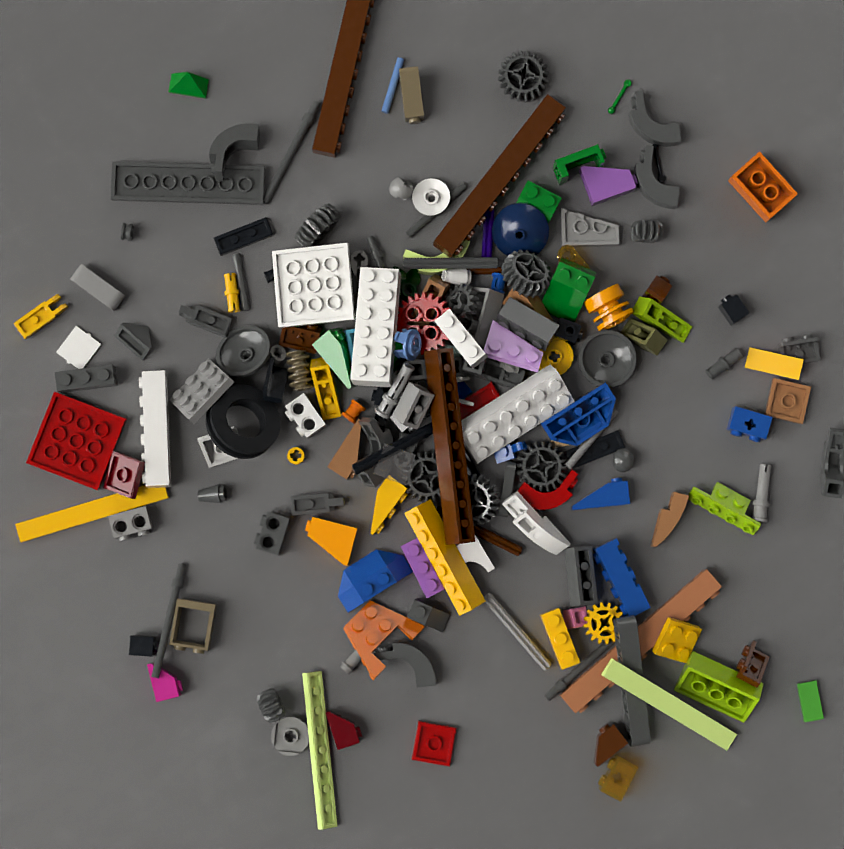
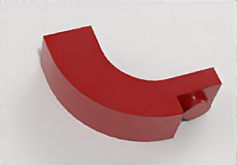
M571 470L562 484L552 492L542 493L536 491L525 482L518 489V492L534 510L553 509L565 503L573 495L567 489L568 487L572 489L578 482V479H576L578 474Z

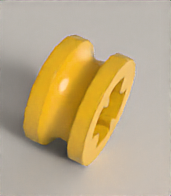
M293 447L288 451L287 458L292 464L298 465L304 461L305 454L302 449ZM295 451H299L298 454H301V458H298L297 461H293L294 458H291V454H294Z

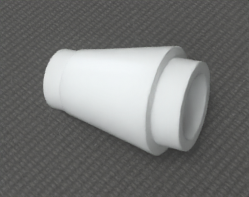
M467 269L443 270L442 281L459 286L461 283L469 285L471 282V271Z

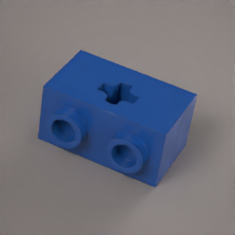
M735 406L732 408L726 430L731 431V435L742 437L743 434L749 436V440L760 443L761 440L767 439L773 417ZM751 421L750 425H752L753 428H750L748 430V427L744 424Z

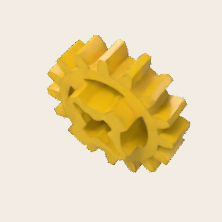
M600 602L599 608L594 604L592 606L593 611L587 610L586 612L589 617L583 618L584 621H587L583 628H588L585 634L592 635L591 641L595 638L598 639L599 645L602 640H604L606 645L609 644L610 639L613 643L615 642L612 618H620L623 614L622 612H616L617 606L613 609L610 608V603L604 607L603 603ZM600 611L608 612L606 615L597 614ZM607 617H609V619L607 620V626H604V628L599 630V628L601 627V621H604L607 619ZM591 620L595 622V631L592 628ZM603 632L611 634L609 636H600Z

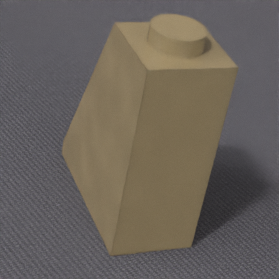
M418 66L400 68L399 79L405 122L417 124L424 120Z

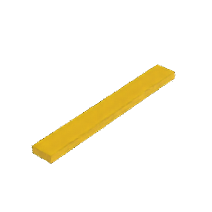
M146 485L138 488L136 499H130L117 493L15 524L19 540L22 543L110 515L168 499L169 496L166 487L147 488Z

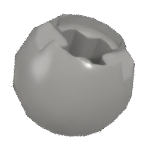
M397 177L390 183V194L395 198L400 197L405 201L412 195L413 185L408 180L403 181L399 179L400 177Z

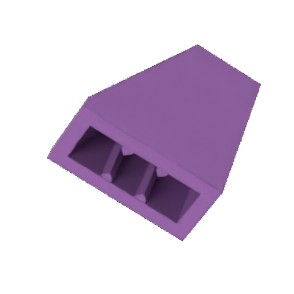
M583 166L579 169L591 206L635 191L636 185H638L635 174H631V171L627 169Z

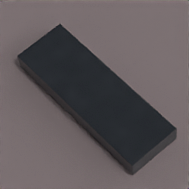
M267 217L216 236L214 241L220 256H223L274 235Z
M619 430L597 438L572 469L612 454L617 449L626 448ZM580 446L565 451L568 460Z

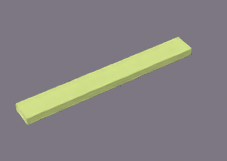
M612 658L601 674L726 751L737 736L735 732Z
M322 671L302 673L317 824L318 829L323 830L338 827Z

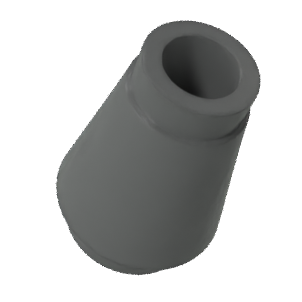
M218 484L198 490L199 502L223 503V501H227L226 486Z

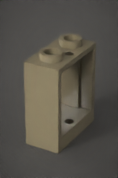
M177 598L169 645H174V649L185 651V648H192L194 653L200 654L209 651L217 604ZM183 607L210 612L205 644L177 640Z

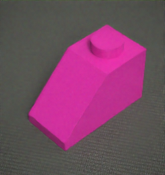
M154 663L147 664L156 702L181 696L183 686L181 680H177V676L161 668L159 679L153 678L151 675Z

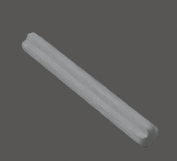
M491 593L485 595V603L538 665L543 670H547L551 666V662Z

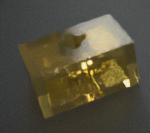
M616 754L614 758H610L606 766L609 768L606 775H601L598 781V789L621 802L639 767ZM618 772H620V773H619V776L621 777V779H620V780L617 779V780L614 782V778L612 777V775H613V774H616V775H617Z

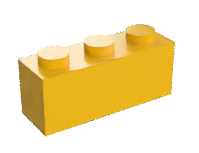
M555 608L540 614L560 669L563 670L579 664L578 655L560 609Z

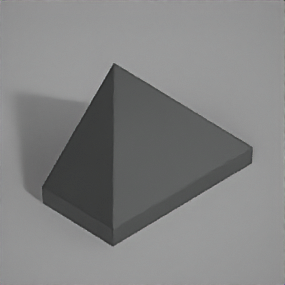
M123 322L114 335L142 361L152 348L148 326Z

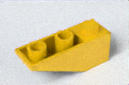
M390 475L387 476L377 490L371 526L372 535L375 532L379 534L385 526L383 524L384 520L387 517L390 519L396 512L395 505L398 501L402 503L408 495L405 492L407 488Z

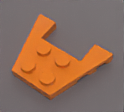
M370 600L343 629L354 649L357 650L361 657L363 665L366 666L370 673L371 679L374 681L386 668L372 654L377 647L396 628L400 629L413 641L424 629V626Z

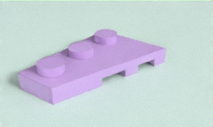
M492 321L483 350L488 358L538 373L543 352L502 327L496 321Z

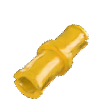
M229 273L224 274L226 286L224 294L227 297L228 313H233V311L235 313L240 312L238 299L240 291L237 289L236 273H231V275Z

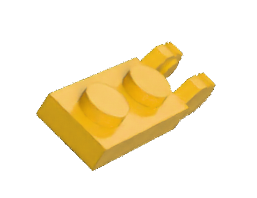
M56 294L46 302H42L13 323L24 339L32 336L68 308L66 303L60 305L54 311L49 307L61 299L59 294Z

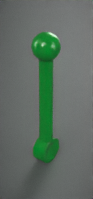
M630 80L624 81V87L612 107L608 108L609 114L615 113V107L626 89L631 86Z

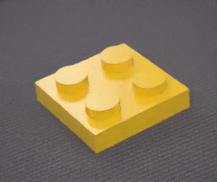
M668 617L652 652L658 656L687 663L702 629L697 625Z

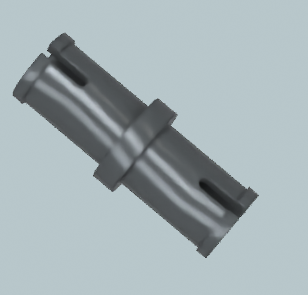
M735 348L725 357H720L719 361L706 369L705 372L714 380L715 377L725 370L728 371L730 366L742 359L743 355Z

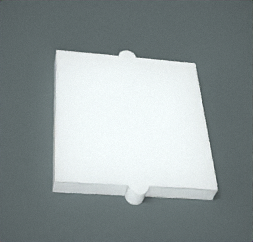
M75 326L56 353L66 359L68 364L71 363L78 369L85 368L102 344L92 338L90 333H85Z

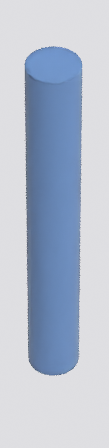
M399 57L396 60L381 112L386 114L389 113L397 87L399 69L402 68L404 59Z

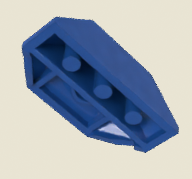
M605 382L542 422L541 425L550 440L578 446L609 426L616 398Z
M376 549L343 570L338 598L349 613L413 571L403 555Z

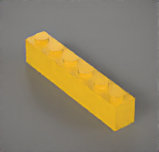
M429 499L405 512L404 514L459 616L486 602L456 545H446L444 523L432 500Z

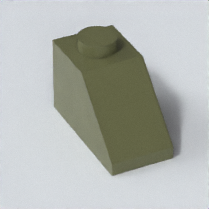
M632 318L628 320L620 332L631 342L658 356L667 342V339L656 329Z

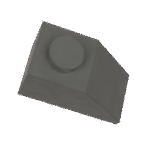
M414 599L407 618L443 632L450 614Z

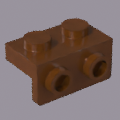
M753 640L750 645L746 644L741 653L744 657L737 664L736 668L739 670L736 677L757 688L761 683L770 657L756 650L757 642Z

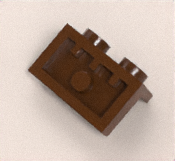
M314 324L282 328L279 345L296 350H306L305 352L316 354L317 351L312 344L320 338L323 327Z

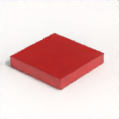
M418 721L412 760L450 767L456 727Z

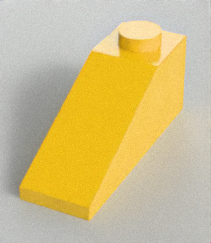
M323 358L311 359L310 371L322 419L327 420L341 417L333 370Z

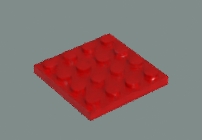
M54 392L26 463L99 491L109 466L112 452L116 448L127 419Z

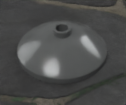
M242 326L232 330L218 345L216 361L219 368L231 377H246L257 372L269 358L271 352L270 339L262 329L255 326Z
M612 330L598 331L590 335L582 344L578 356L579 367L584 377L592 384L600 386L606 382L609 388L616 387L624 383L632 375L636 365V352L630 340L623 334ZM604 357L609 358L608 364L603 362Z

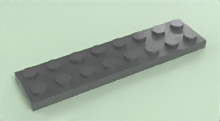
M112 162L111 200L264 205L265 167L226 165L224 180L216 181L215 173L211 171L212 164Z

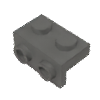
M813 334L801 336V340L795 341L794 337L782 340L783 343L778 344L779 354L804 359L803 364L821 360L817 343L819 337H813Z

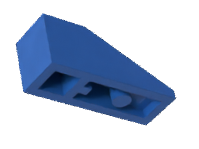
M622 478L611 479V483L605 484L571 506V510L630 504L628 481H623Z

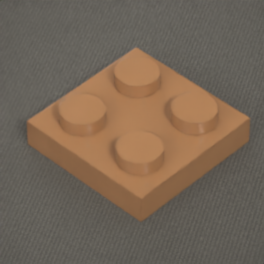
M773 378L764 415L802 425L811 387Z

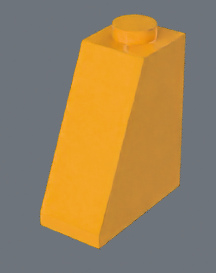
M315 517L308 520L305 531L308 532L307 536L343 565L348 566L358 529Z

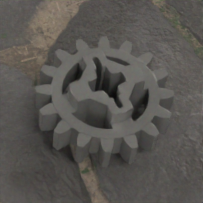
M461 283L460 286L455 285L454 290L449 289L450 294L445 295L447 299L445 308H452L451 311L461 324L466 325L467 320H472L471 315H476L474 310L479 307L476 304L479 297H476L477 291L473 290V287Z

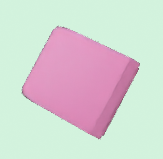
M586 606L563 610L567 629L583 627L584 624H587V621L583 620L584 617H588Z

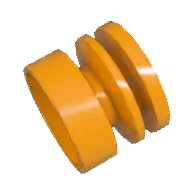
M619 283L602 290L583 303L589 314L599 313L594 318V323L603 320V323L597 326L598 331L611 329L624 322L634 313L632 308L623 311V308L630 303L628 301L619 303L618 300L624 296Z

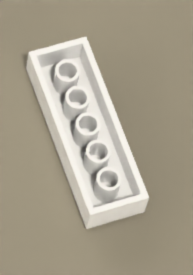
M360 267L350 377L353 385L392 386L393 351L395 350L396 342L393 338L397 332L401 273L399 269Z
M549 364L538 371V373H535L461 421L464 445L477 464L575 402L559 372Z

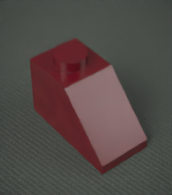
M330 710L326 712L337 750L360 743V738L363 736L359 726L356 727L354 722Z

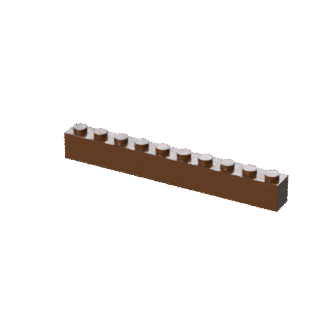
M375 0L346 1L312 151L315 154L335 158L336 153H340L342 142H339L340 135L345 133L346 124L343 122L345 116H349L350 105H348L349 98H353L355 87H352V83L358 77L359 69H356L357 62L362 60L363 51H360L361 45L366 42L367 33H365V27L370 25L371 15L369 10L374 7Z
M546 95L433 242L434 247L449 258H452L454 254L456 256L460 254L464 248L462 246L464 241H470L475 234V231H473L477 225L481 226L486 220L485 214L488 210L492 212L497 206L498 202L496 200L498 197H504L509 190L508 184L511 181L515 182L521 174L519 170L522 166L524 168L528 166L532 160L530 158L532 153H537L543 146L542 140L545 137L548 139L553 133L554 129L552 127L556 123L560 124L564 119L565 115L563 113L566 107L550 95Z
M453 348L425 351L424 358L428 390L435 395L430 404L446 545L475 542Z

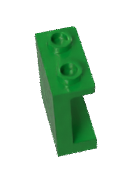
M597 144L555 160L553 171L558 184L562 185L567 182L569 177L567 170L591 161L595 162L596 167H603L606 154L603 148L600 149Z

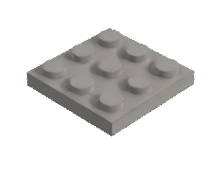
M208 358L200 364L198 370L186 379L185 384L176 390L169 400L195 424L234 381Z

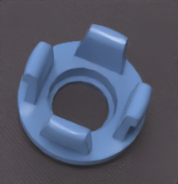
M402 329V332L397 331L393 340L403 344V350L393 351L395 357L399 359L400 357L405 358L408 361L415 360L422 346L418 330Z

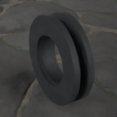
M240 384L230 386L207 410L206 428L211 440L221 451L235 458L251 459L262 455L276 441L280 433L281 419L275 403L263 400V391L253 386ZM232 406H243L250 409L259 420V434L254 438H245L236 434L228 425L226 418L227 410Z

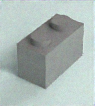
M409 381L392 416L401 424L418 430L435 395L425 387Z

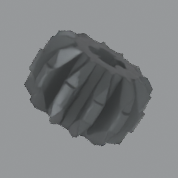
M652 220L633 222L630 233L631 239L642 243L659 242L663 234L662 223Z
M273 688L267 689L257 696L259 709L267 722H276L285 716L283 703Z

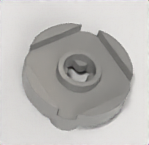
M293 716L279 720L271 732V741L275 749L285 756H295L303 752L309 744L307 724L300 718ZM289 731H293V734L296 735L292 742H289V739L285 737V734H289Z

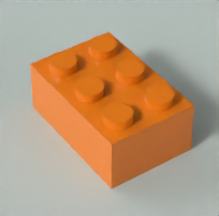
M760 151L728 180L765 223L798 195Z

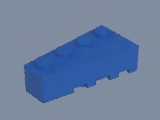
M615 538L594 548V554L592 555L596 564H601L603 568L601 574L606 582H610L612 586L610 591L613 597L619 599L621 603L619 609L623 616H636L651 607L641 586L635 581L637 579L630 566H627L626 563L628 562L625 553L618 548L620 543Z

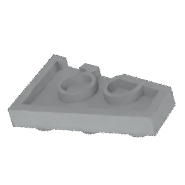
M561 208L562 247L619 246V225L593 219Z

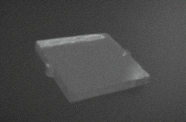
M384 444L381 454L395 447ZM400 449L379 460L374 474L405 485L409 472L412 471L411 467L416 455Z

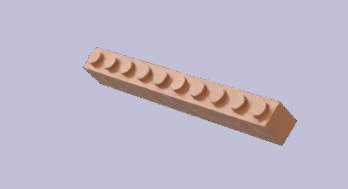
M707 569L702 570L638 626L641 661L647 657L646 652L651 648L653 649L668 617L687 622L691 618L690 614L693 611H700L706 605L704 602L707 599L711 598L712 600L720 593L719 589L722 586ZM616 646L559 694L575 714L578 711L582 713L589 707L587 703L592 699L596 701L604 694L602 690L607 686L611 688L615 685L614 682L601 674L611 658L618 662Z

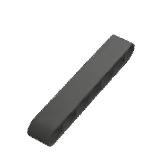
M634 615L615 618L613 624L618 662L643 677L636 618ZM621 687L629 746L635 747L650 744L651 738L646 702Z

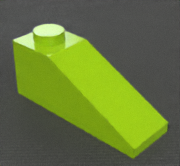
M639 296L633 307L634 316L681 343H684L692 328L687 322L651 298Z

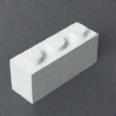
M450 309L435 320L436 324L473 369L488 358Z

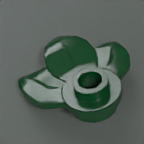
M394 266L392 269H399L401 273L400 298L404 301H408V296L415 298V293H417L416 287L420 283L418 270L411 269L406 273ZM408 289L410 295L405 294L404 290Z

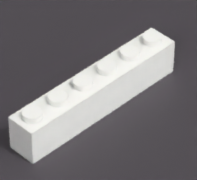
M165 370L142 371V377H139V388H142L143 396L139 397L140 407H143V415H140V424L144 426V434H141V445H144L145 453L141 454V460L145 462L142 482L143 484L146 483L147 488L171 487L167 372Z

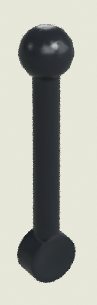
M653 144V151L655 154L657 169L659 173L658 181L660 183H663L666 180V178L662 174V169L660 165L658 155L659 146L657 144Z

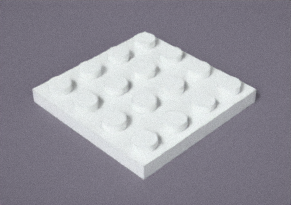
M348 243L272 251L279 328L355 320Z

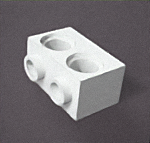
M304 393L285 406L287 409L285 414L290 421L295 420L298 424L296 430L301 437L306 436L308 439L326 427V424ZM298 404L304 406V411L301 414H295L293 411L294 407ZM307 420L315 422V427L312 430L305 429L304 424Z

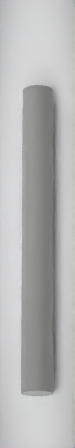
M613 408L610 422L619 413L615 408ZM604 429L583 442L565 464L567 468L572 469Z

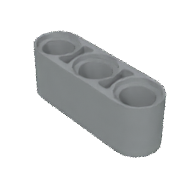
M82 264L70 278L71 281L113 311L116 310L125 298L124 294Z

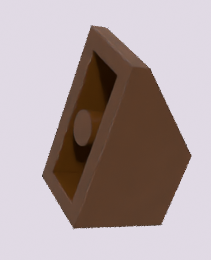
M656 276L642 297L651 298L661 304L672 288V285L669 284L670 280L664 276Z
M607 723L599 729L600 733L597 735L594 764L597 767L628 744L613 723L610 725Z

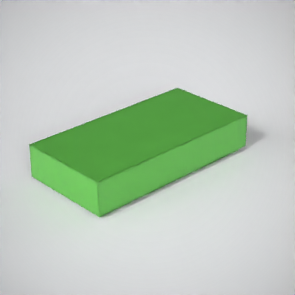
M817 681L797 683L803 721L810 722L824 719Z

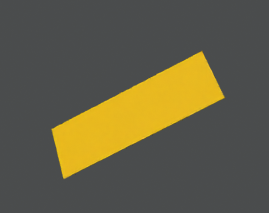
M749 347L745 368L799 380L804 359Z

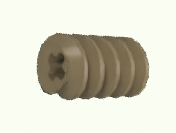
M306 350L286 353V357L291 358L286 362L288 365H292L287 369L288 372L293 373L288 376L289 380L294 381L289 384L290 387L295 388L292 391L314 388V385L308 384L313 379L312 377H307V374L311 373V371L306 369L310 365V362L305 361V359L310 357V355L304 354Z

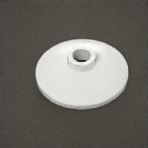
M433 178L425 179L414 188L412 201L420 213L434 216L442 213L447 208L450 202V192L442 181ZM434 196L435 200L430 202L428 200L429 197Z

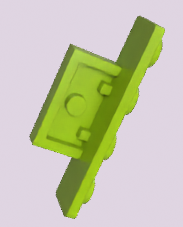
M719 482L714 485L710 495L696 487H693L688 493V500L693 504L699 505L711 514L719 516L746 533L754 535L761 526L760 522L745 515L751 500Z

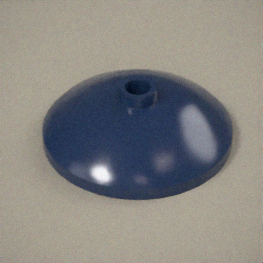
M514 203L504 207L497 214L492 226V236L497 248L506 256H509L513 251L517 252L519 250L523 252L528 250L530 254L534 252L537 255L543 250L548 241L549 224L545 215L537 207L527 203ZM517 232H522V233H523V236H522V237H518V236L516 235V233H517Z

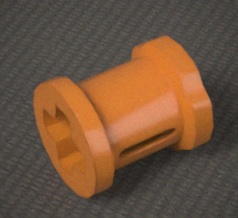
M352 399L351 405L341 415L355 424L357 417L366 409Z

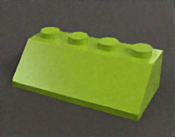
M692 651L682 669L674 691L744 723L759 702L764 683L761 682L756 688L737 678L738 671Z

